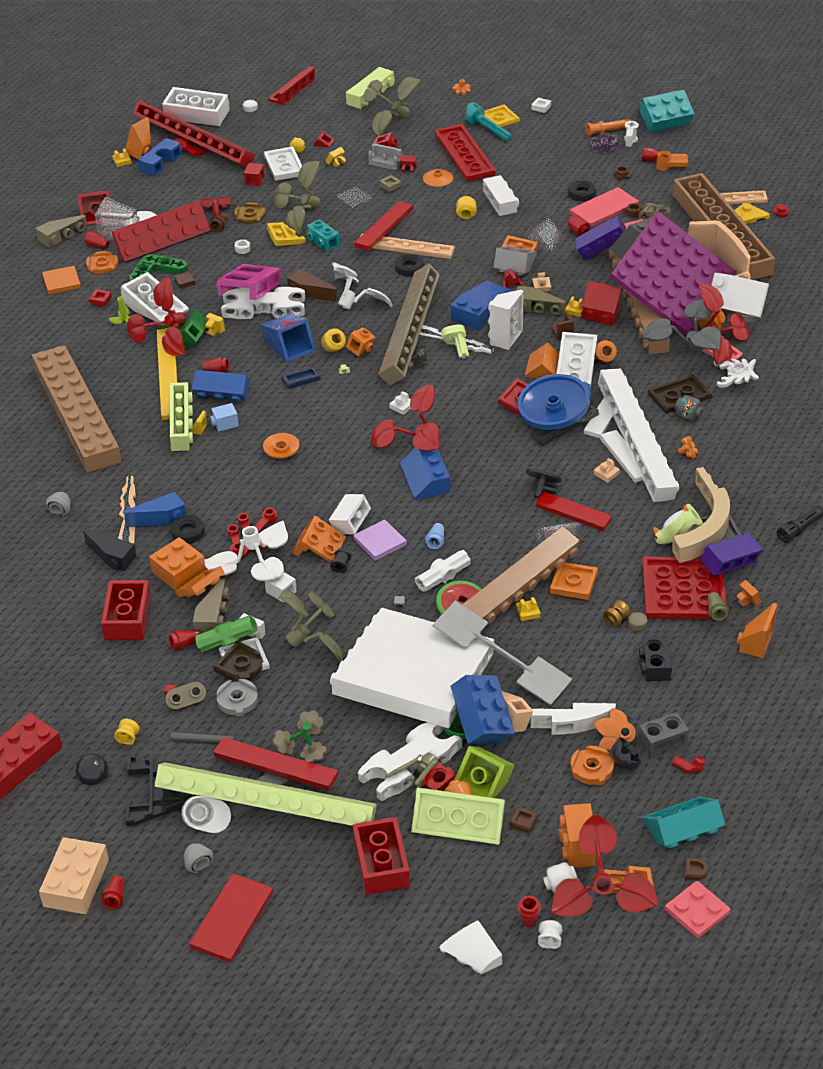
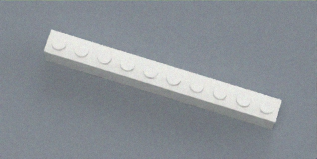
M621 369L601 370L598 385L643 475V481L653 502L675 499L676 493L679 491V484L673 476L672 469L667 464L666 457L661 452L660 445L655 440V434L652 433L649 422L646 421L643 410L638 405L637 398L633 395L632 387L629 386L627 377L624 376Z

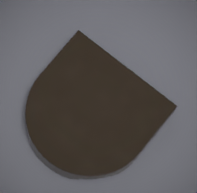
M237 641L213 666V670L233 681H238V679L251 680L259 675L263 668V662L257 650Z

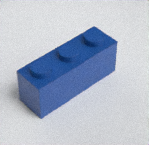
M195 370L192 391L201 399L213 397L215 400L220 401L226 398L233 402H241V400L246 401L250 381L247 375Z

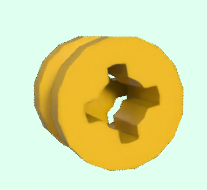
M123 719L118 725L119 729L116 730L114 738L121 744L132 745L135 741V735L139 732V725L131 719Z

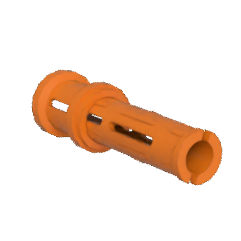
M624 119L605 123L598 121L595 124L587 123L585 129L589 137L593 134L602 135L608 131L626 129L625 123L631 120Z

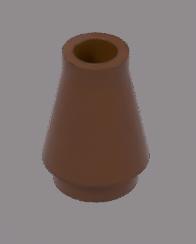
M220 213L211 218L209 222L211 230L214 232L222 231L228 216L225 213Z

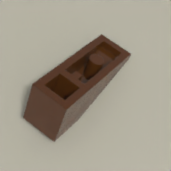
M299 269L287 277L288 287L305 290V297L329 301L337 300V287L303 269Z

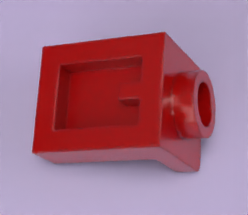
M392 132L376 137L373 143L393 148L398 147V141Z

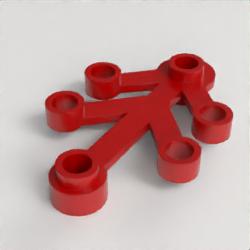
M266 508L264 510L262 519L254 526L257 528L258 533L267 524L277 521L278 516L275 509ZM247 513L238 515V523L241 525L242 530L249 526V515ZM232 524L227 527L228 535L233 543L229 547V551L235 553L238 557L241 545L238 537L239 527ZM244 545L241 558L245 557L249 551L254 550H250ZM261 545L258 546L259 549H269L267 546H266V547H262Z

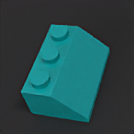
M701 796L642 817L657 844L666 846V848L678 846L679 841L685 839L686 841L699 838V834L704 832L706 834L719 831L718 827L725 825L718 799Z

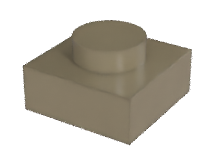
M392 175L379 181L380 186L388 192L401 187V181Z

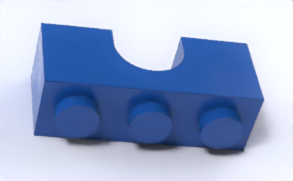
M167 138L138 159L140 172L151 176L157 175L163 170V160L174 162L182 155L181 143Z

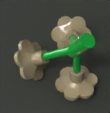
M315 710L310 712L304 711L300 714V720L297 722V727L301 731L290 735L288 731L278 730L275 732L272 743L277 747L278 753L290 755L293 753V747H295L294 739L302 735L306 738L307 745L300 754L301 758L310 763L321 761L327 752V748L322 746L320 742H312L310 735L320 733V727L323 725L324 720L319 717L318 712Z

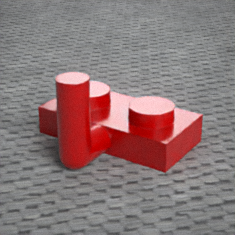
M230 196L199 199L203 209L213 208L214 217L220 214L219 208L228 207V204H231Z

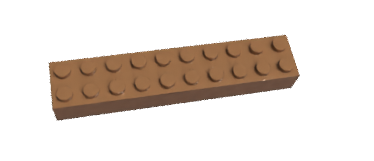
M703 173L674 179L672 196L694 222L720 221L742 242L750 255V280L773 275L775 257Z
M59 346L33 354L35 371L86 473L121 463L119 446L66 346Z

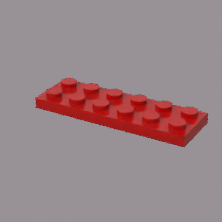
M463 124L435 130L436 138L466 181L495 175L494 167Z
M200 200L114 230L112 235L122 261L125 262L208 232L210 227Z

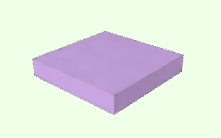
M386 520L353 535L354 540L375 561L407 545V540Z

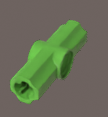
M252 615L233 622L227 621L214 627L212 630L196 635L197 647L201 652L220 645L226 646L239 640L241 637L258 631L257 623Z

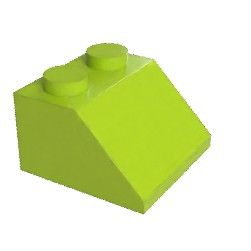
M469 746L455 780L469 783L475 796L495 798L508 783L515 765L479 746Z

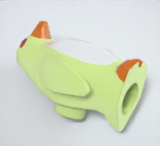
M686 504L683 510L676 512L666 520L662 530L656 527L653 528L655 540L661 545L673 542V536L690 532L694 525L701 526L703 522L695 509L690 504Z

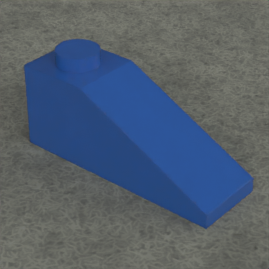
M175 492L124 510L126 527L170 525L178 517L186 515L185 504Z

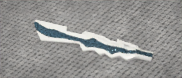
M425 325L422 326L419 335L443 339L441 332H438L439 329ZM465 338L468 350L492 354L494 351L492 347ZM446 342V344H454V345H456L455 342H449V343Z

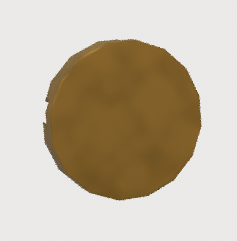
M245 203L240 208L238 206L234 211L235 219L244 224L260 222L266 216L265 208H262L258 203Z

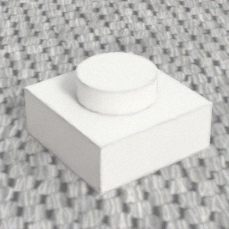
M537 98L532 104V110L543 113L551 107V101Z

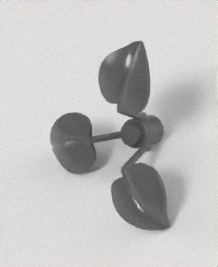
M703 299L689 303L685 309L686 316L694 318L695 330L690 331L686 338L675 326H671L669 319L665 318L652 321L645 328L642 336L643 339L662 341L669 338L672 330H674L682 338L683 342L688 344L689 349L692 351H699L701 348L720 350L721 333L718 328L705 327L700 332L698 331V318L707 319L712 314L706 308Z

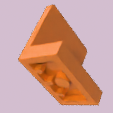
M314 516L304 527L291 553L299 556L302 551L307 552L310 549L328 562H332L335 558V551L341 548L346 536L317 516Z

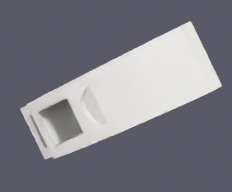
M573 703V709H532L530 728H552V735L588 731L595 728L594 722L605 717L610 718L611 709H615L616 705L610 703Z

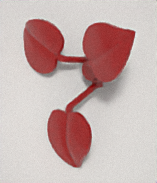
M165 278L155 286L153 291L156 305L162 306L163 311L169 312L165 316L164 321L144 324L143 317L135 314L127 321V332L134 342L141 343L146 338L145 327L166 324L170 328L165 330L166 335L162 337V346L169 355L181 356L187 353L184 349L182 335L178 327L185 323V316L182 312L170 310L173 306V291L170 278Z
M708 284L699 285L698 287L701 290L706 308L710 312H715L704 326L718 328L716 325L710 324L720 313V307L724 305L723 297L714 286ZM739 314L730 316L729 322L731 326L720 329V333L732 329L733 337L739 341H744L750 336L748 325ZM721 335L720 350H713L716 365L731 359L733 355L731 344L727 339H724L723 335Z
M427 385L419 389L410 400L411 410L414 412L418 411V415L423 424L417 426L416 433L394 427L393 420H384L376 426L372 433V446L378 448L389 446L395 439V431H400L414 436L413 445L418 450L431 451L440 449L439 427L435 423L426 422L422 415V412H428L434 404L435 390L433 385Z
M599 814L589 817L579 833V845L583 852L586 854L596 853L599 873L593 878V886L585 888L578 879L568 878L561 881L554 891L551 909L553 914L564 917L581 915L588 911L593 903L592 897L587 891H596L599 894L605 895L615 888H620L616 898L620 907L626 911L640 912L658 906L656 892L649 880L643 875L628 873L623 879V884H613L611 877L603 871L601 852L608 853L614 849L617 843V833L614 827Z

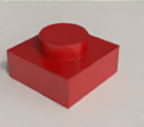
M96 289L89 298L90 304L105 307L112 298L111 292Z

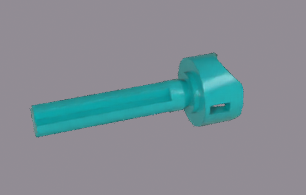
M475 102L467 105L465 120L471 125L480 123L506 141L512 138L509 132L484 116V108Z

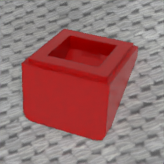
M322 131L313 145L330 148L335 139Z

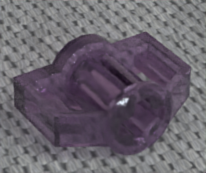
M601 133L598 137L591 138V150L609 153L612 149L619 146L618 134Z

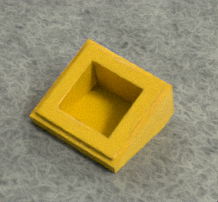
M205 411L201 412L193 424V429L189 432L198 435L203 433L207 426Z

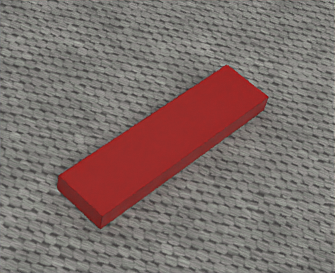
M543 492L536 501L535 507L603 532L612 521V515L547 492Z

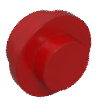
M779 204L774 207L773 212L778 217H786L790 209L784 204Z

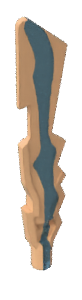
M131 475L126 477V485L122 488L123 494L120 497L122 510L119 516L123 518L124 510L135 507L134 498H136L134 477ZM123 519L118 539L134 543L135 527H126L125 519Z

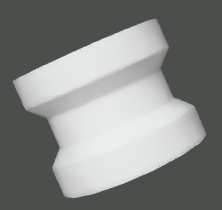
M552 920L541 922L539 924V946L542 948H559L561 946V924Z

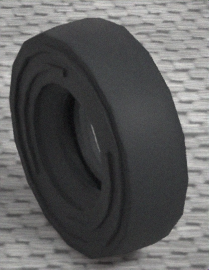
M575 181L569 185L568 194L573 200L589 201L595 197L596 187L589 181ZM583 189L587 190V192H578L577 190Z
M404 254L395 261V270L402 276H413L415 271L424 267L423 259L416 254ZM407 263L415 264V266L406 267L404 265Z
M193 515L178 517L171 525V536L175 540L180 537L188 544L199 541L205 533L204 522L201 518ZM185 526L195 528L192 532H181V529Z

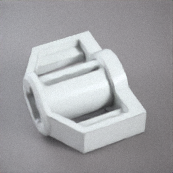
M635 121L625 123L626 136L624 140L628 147H632V144L638 140L636 133L639 124Z

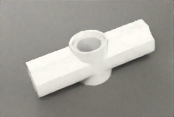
M462 550L445 560L437 559L432 563L429 570L415 578V583L423 592L428 591L441 582L446 584V581L452 580L457 572L471 564L470 558Z

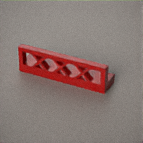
M310 66L270 96L268 101L284 105L315 80V68Z

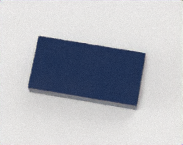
M313 366L282 375V380L287 389L318 381L320 380V375Z

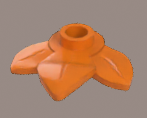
M611 709L610 718L605 717L594 722L597 731L604 736L599 747L605 750H611L619 737L629 743L635 738L636 730L634 726L628 723L626 715L620 710ZM627 729L629 735L623 736L621 731Z

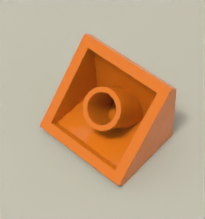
M547 342L530 354L524 377L538 379L543 376L557 374L559 353Z

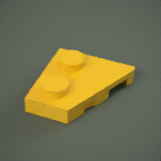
M746 202L734 210L745 224L757 222V219L765 218V220L770 218V213Z
M283 222L267 223V230L275 246L305 243V237L296 236V231L289 228Z

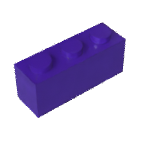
M618 215L575 238L577 251L584 260L610 248L626 230V226Z
M747 533L741 536L737 535L728 540L724 539L719 543L707 545L700 560L716 576L756 562L763 549Z

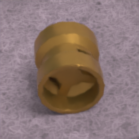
M617 600L612 604L611 608L603 612V619L607 624L614 622L611 626L616 628L622 623V620L627 619L631 614L630 608L625 602Z

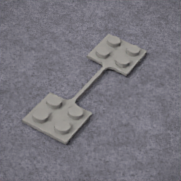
M454 601L432 625V627L465 649L473 640L478 639L524 670V674L516 683L549 706L552 705L572 681V678L538 656L531 665L527 666L482 636L480 632L488 625V622L457 601Z

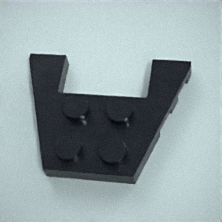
M127 755L128 775L150 773L148 804L126 805V826H132L179 810L189 798L193 797V794L155 787L158 765L162 763L155 762L153 758L146 757L144 760L136 758V755ZM165 761V763L176 764L192 768V765Z

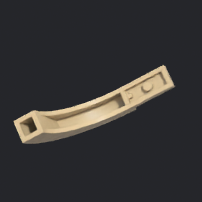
M704 467L696 468L695 484L709 504L712 514L698 528L673 536L672 552L679 563L702 556L704 548L711 543H719L728 529L730 513L728 493L725 487L718 488L713 483L711 475L707 474Z

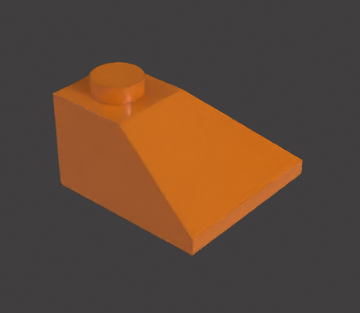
M147 117L131 125L126 151L137 159L151 150L149 118Z
M777 603L770 605L746 625L743 633H739L737 644L740 645L739 652L760 658L764 657L774 631Z

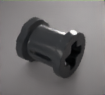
M338 548L334 553L335 558L332 560L330 568L334 572L345 573L348 567L347 562L351 559L352 554L345 548Z

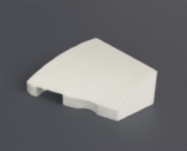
M479 921L463 928L439 946L441 952L451 954L457 958V961L470 965L473 970L480 974L502 965V954Z

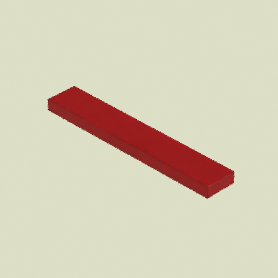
M399 201L354 242V247L369 251L413 210V204Z
M225 737L222 738L213 751L216 758L327 791L331 789L339 776L338 770Z

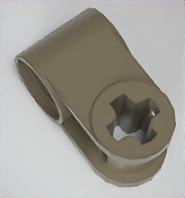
M647 203L638 217L639 220H645L653 217L656 211H659L670 220V208L668 206Z

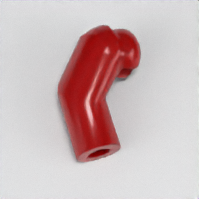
M675 756L672 761L673 766L686 773L700 772L705 768L704 764L706 763L705 759L701 756L695 757L694 761L691 762Z

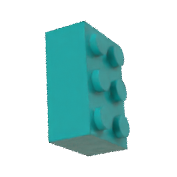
M684 90L643 98L639 107L649 132L691 124L694 116V111Z

